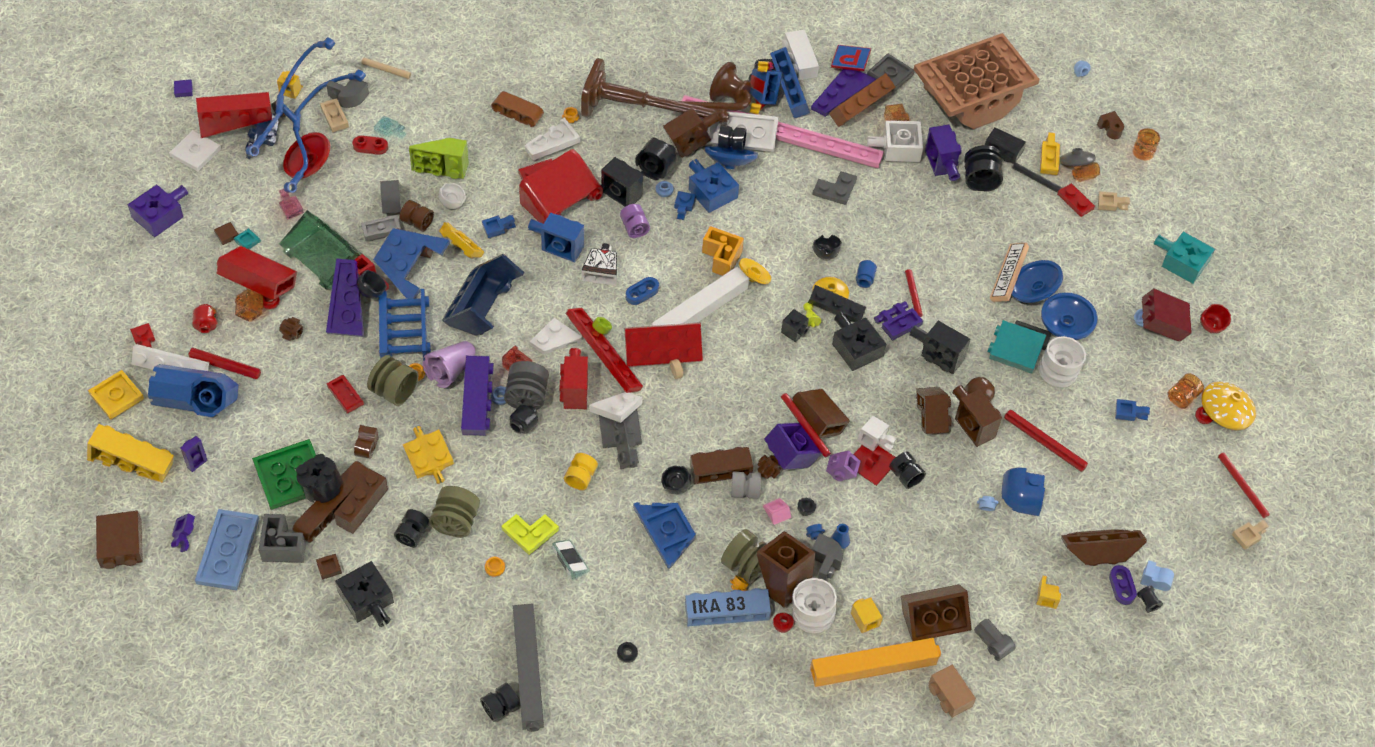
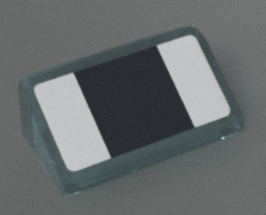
M570 539L552 543V550L572 581L590 572Z

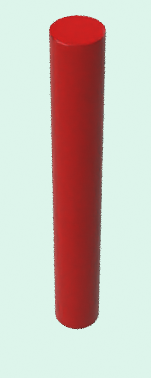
M911 269L905 270L913 308L922 317L923 313L913 272Z

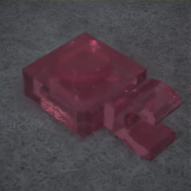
M284 189L279 191L280 199L282 200L279 202V206L287 220L304 213L296 196L290 197Z

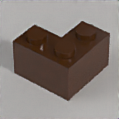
M940 387L916 388L917 408L921 411L922 431L925 434L949 433V426L952 424L951 416L948 415V408L951 407L950 396Z

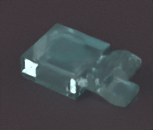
M384 115L374 126V131L387 137L393 134L403 139L406 135L403 132L405 126Z

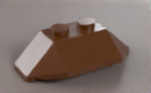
M1110 529L1081 531L1061 535V539L1067 549L1085 565L1090 566L1107 563L1114 565L1126 562L1147 543V539L1141 530Z

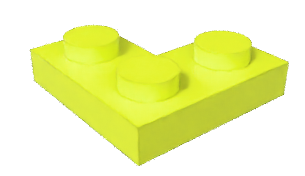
M515 514L501 526L502 531L528 555L559 531V526L546 514L531 526L519 515Z

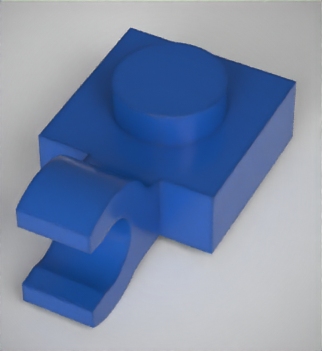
M678 191L674 208L678 209L677 219L684 220L686 211L692 212L696 194Z
M497 215L482 220V226L488 238L504 234L505 229L516 228L513 215L502 219Z
M1117 399L1115 419L1135 421L1137 417L1138 419L1148 421L1150 407L1136 406V401Z

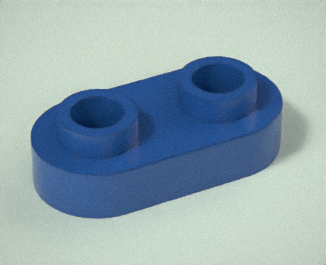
M646 277L628 287L625 296L626 301L629 304L638 305L656 295L659 291L658 280L653 277Z

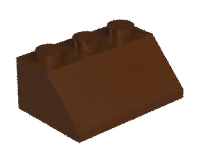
M960 584L901 595L902 612L912 641L972 630L968 591Z

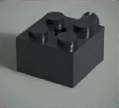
M844 312L834 317V321L837 322L841 329L834 332L832 345L852 371L884 357L887 344L866 317L854 323L848 320Z
M939 320L928 333L916 325L913 326L909 333V336L923 343L921 356L927 362L934 363L944 372L954 374L965 360L971 340Z
M372 561L335 580L337 592L357 623L373 615L379 627H384L383 620L386 625L391 621L384 608L394 603L393 594Z

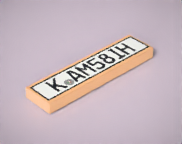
M1027 243L1010 244L991 293V301H1009L1029 249Z

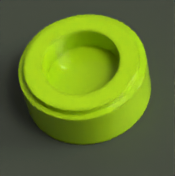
M597 317L592 324L594 329L601 334L606 335L612 329L611 323L603 317Z

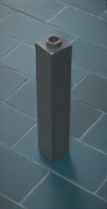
M533 603L512 605L522 730L535 732L540 728H544L534 605Z

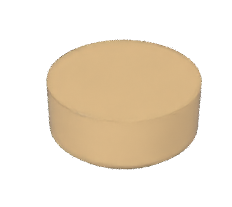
M678 359L670 361V369L674 378H682L683 369Z

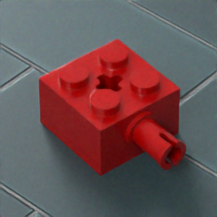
M571 348L569 356H564V364H560V402H563L564 409L587 410L588 356H581L579 348Z

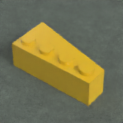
M98 424L87 443L88 461L94 462L97 459L102 461L104 466L110 467L114 464L121 471L132 472L134 470L137 471L136 474L138 476L163 483L173 465L174 455L168 450L153 447L147 441L134 439L130 434H122L108 425Z

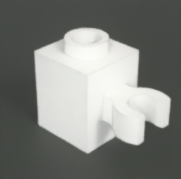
M872 416L861 428L857 442L872 451L880 444L883 449L890 452L894 447L892 444L896 441V438L886 435L889 428L888 424Z

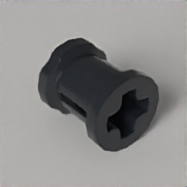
M1147 586L1137 593V596L1144 602L1147 613L1158 610L1163 606L1162 601L1158 600L1155 595L1153 586Z

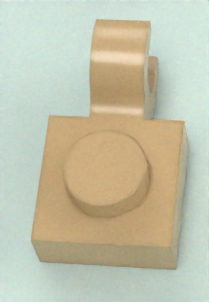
M1099 191L1098 210L1116 211L1117 207L1120 210H1128V205H1130L1129 197H1117V193Z
M1262 520L1255 526L1248 522L1233 531L1232 536L1246 550L1261 540V534L1266 532V528L1269 525L1265 520Z

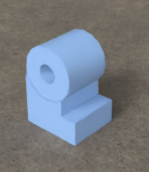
M1148 560L1140 584L1153 586L1155 589L1169 591L1172 586L1174 572L1168 568L1158 567L1156 562Z

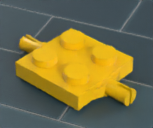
M417 426L418 431L414 427L413 431L417 438L402 445L417 479L427 475H434L436 483L440 484V480L441 482L445 481L441 471L454 464L439 429L424 435L420 426Z

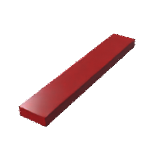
M583 308L568 309L565 313L624 391L626 393L641 391L643 385L605 336L594 329L593 321Z

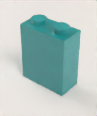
M1003 320L1001 326L997 325L994 335L997 336L995 342H991L987 351L990 353L989 359L1032 374L1046 335Z

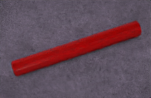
M1009 410L1005 414L1004 418L1080 472H1083L1088 466V462L1013 410Z

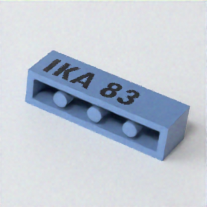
M755 588L750 591L733 590L724 593L714 591L710 594L692 593L685 595L687 627L770 620L771 608L768 589Z

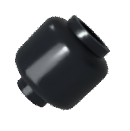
M520 405L509 417L510 427L519 434L529 433L538 423L536 409L530 405Z

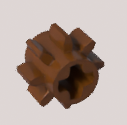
M288 317V319H284L281 322L279 331L283 334V339L291 341L301 337L303 326L299 324L300 319Z
M764 454L758 460L759 463L757 465L759 467L757 470L762 477L768 479L771 476L775 479L781 473V465H779L774 455L767 457Z

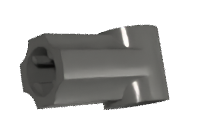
M989 619L982 620L975 627L974 632L988 646L989 653L995 656L994 659L996 661H1000L1016 649L1011 637L1007 634L1003 635Z

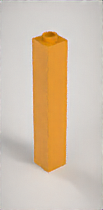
M934 638L812 659L810 670L814 685L818 687L937 665L938 659L941 657L939 645L935 644Z

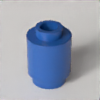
M871 260L861 261L858 266L856 281L857 285L862 288H868L874 282L877 266Z

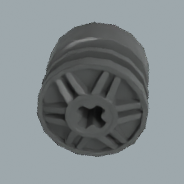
M519 361L513 363L509 369L508 383L506 384L504 394L505 402L515 409L520 405H530L536 410L543 407L549 379L548 370L535 362Z

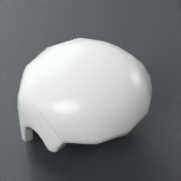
M445 183L439 190V201L446 208H459L466 200L465 191L458 184Z

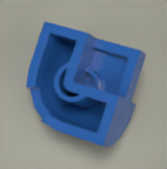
M1022 467L1007 470L1003 475L1002 499L1013 511L1039 516L1045 492V475L1026 472L1027 468Z

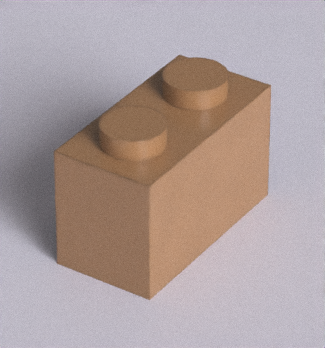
M953 664L931 675L928 683L929 690L934 696L937 695L941 701L942 710L945 713H949L951 718L973 707L976 698Z

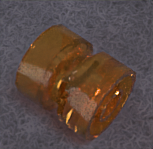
M1150 128L1140 130L1132 149L1133 155L1143 161L1152 159L1160 142L1159 133Z
M1187 373L1168 390V398L1177 407L1185 409L1193 402V399H1196L1203 392L1204 385L1197 376Z

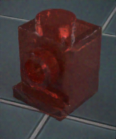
M516 345L502 356V365L507 371H509L513 363L519 361L532 362V359L518 350Z

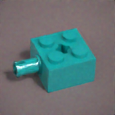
M1184 231L1174 242L1160 234L1154 241V245L1167 251L1161 267L1192 284L1195 283L1208 265L1215 251V248Z

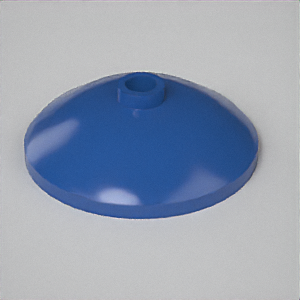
M718 146L705 147V153L715 162L723 164L726 169H735V166L747 165L758 158L757 152L747 149L738 151L733 150L732 147L727 149L718 148Z
M1039 260L1021 267L1011 294L1012 297L1026 303L1047 299L1059 289L1063 282L1061 267L1049 260Z
M1064 292L1049 297L1044 302L1041 310V319L1044 326L1057 337L1065 336L1074 340L1083 339L1094 331L1098 321L1094 306L1086 298L1074 293Z

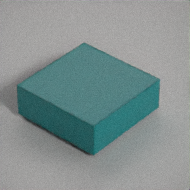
M249 228L234 238V241L239 246L249 250L261 242L260 238Z

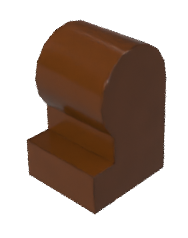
M1112 111L1100 115L1097 122L1099 129L1104 128L1110 139H1119L1124 130V123L1117 113Z
M360 425L359 435L354 446V456L371 459L379 439L377 428Z

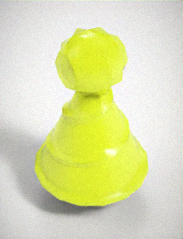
M806 302L803 307L806 311L805 316L809 318L808 327L819 326L821 318L812 311L813 305Z

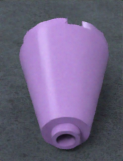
M462 341L430 352L424 356L425 360L422 362L424 372L431 381L434 379L438 382L436 386L440 388L449 387L465 369L466 355L475 356V347L467 341Z

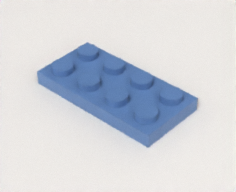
M218 509L195 578L197 585L237 590L259 522L258 515Z

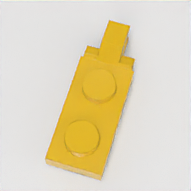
M1048 132L1046 141L1042 142L1040 173L1058 175L1060 144L1055 142V133Z
M448 222L443 223L439 232L443 237L451 239V243L461 248L467 257L481 258L483 256L484 250L462 231L456 230Z

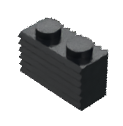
M994 127L986 139L985 145L997 148L1005 162L1015 164L1024 151L1026 141Z

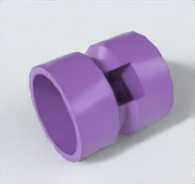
M630 204L621 210L620 218L625 225L629 237L637 238L649 232V222L639 204Z

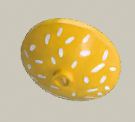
M1219 381L1209 384L1203 390L1201 396L1203 408L1209 417L1219 425L1231 430H1244L1254 422L1256 418L1255 405L1250 396L1240 387L1232 383Z

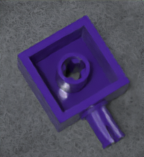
M950 124L929 127L925 152L934 175L948 174L950 181L959 179L960 174L957 166L959 165L958 159L962 150L960 144H957L955 132L952 131Z
M156 184L127 204L131 217L155 238L184 217L181 205L177 201L187 196L188 191L183 185H180L171 193H167Z

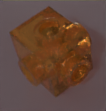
M248 288L241 294H238L235 298V316L252 322L262 315L263 295Z

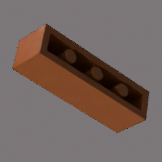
M885 73L837 106L829 115L836 125L840 127L888 94L896 86Z

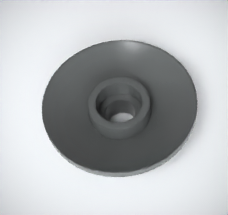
M1074 148L1072 152L1062 155L1060 162L1068 166H1082L1094 162L1096 156L1091 152L1083 151L1082 148Z

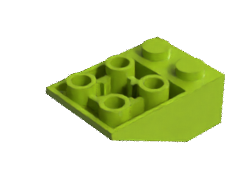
M445 138L409 146L412 171L430 173L435 176H448L452 179H464L469 164L467 140Z

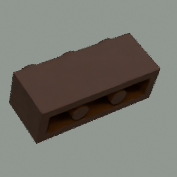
M735 447L728 450L719 449L714 452H698L690 455V468L694 485L732 479L733 472H744L746 476L749 473H753L754 466L749 447Z
M369 469L334 513L336 525L354 534L387 492L386 477Z

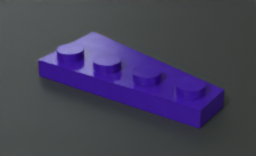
M843 69L811 105V110L826 117L837 106L876 79L861 71Z
M336 259L326 327L327 334L364 337L361 298L356 284L358 269L355 260Z

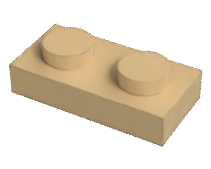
M337 98L320 103L321 110L332 132L349 128L348 121Z

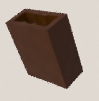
M823 389L799 391L792 397V401L820 438L840 435L850 422L848 417Z
M138 510L96 516V559L100 568L113 569L119 565L134 566L137 563L143 562L142 519Z

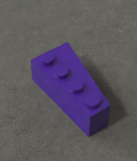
M466 355L461 423L462 435L486 436V430H490L488 411H491L492 401L489 400V394L493 390L491 375L494 373V363H490L489 356Z

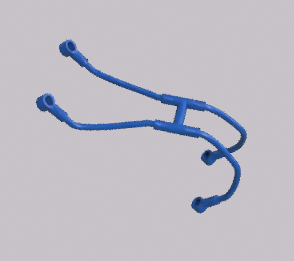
M329 37L324 41H318L311 45L295 63L277 95L275 117L263 134L259 135L256 141L246 148L248 156H257L260 146L266 140V136L283 113L293 122V131L299 144L304 164L293 179L284 184V190L287 193H294L297 190V184L308 167L306 150L299 135L300 112L303 107L321 89L326 87L329 81L338 82L349 79L362 82L366 77V74L358 69L355 73H349L348 75L326 81L317 86L294 113L284 104L283 94L295 71L308 54L316 47L327 48L328 50L334 47L335 42Z

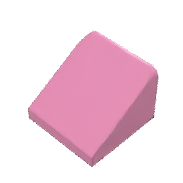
M781 498L763 505L774 525L791 518L790 508Z

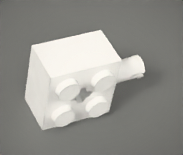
M885 121L883 137L867 136V147H883L885 161L920 162L923 151L921 121Z

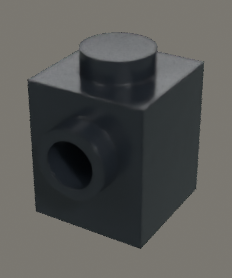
M793 309L782 320L781 333L797 342L808 332L809 318Z

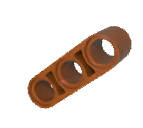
M505 91L500 92L491 104L493 111L500 112L499 114L508 118H514L525 125L529 124L530 127H534L544 114L540 106Z

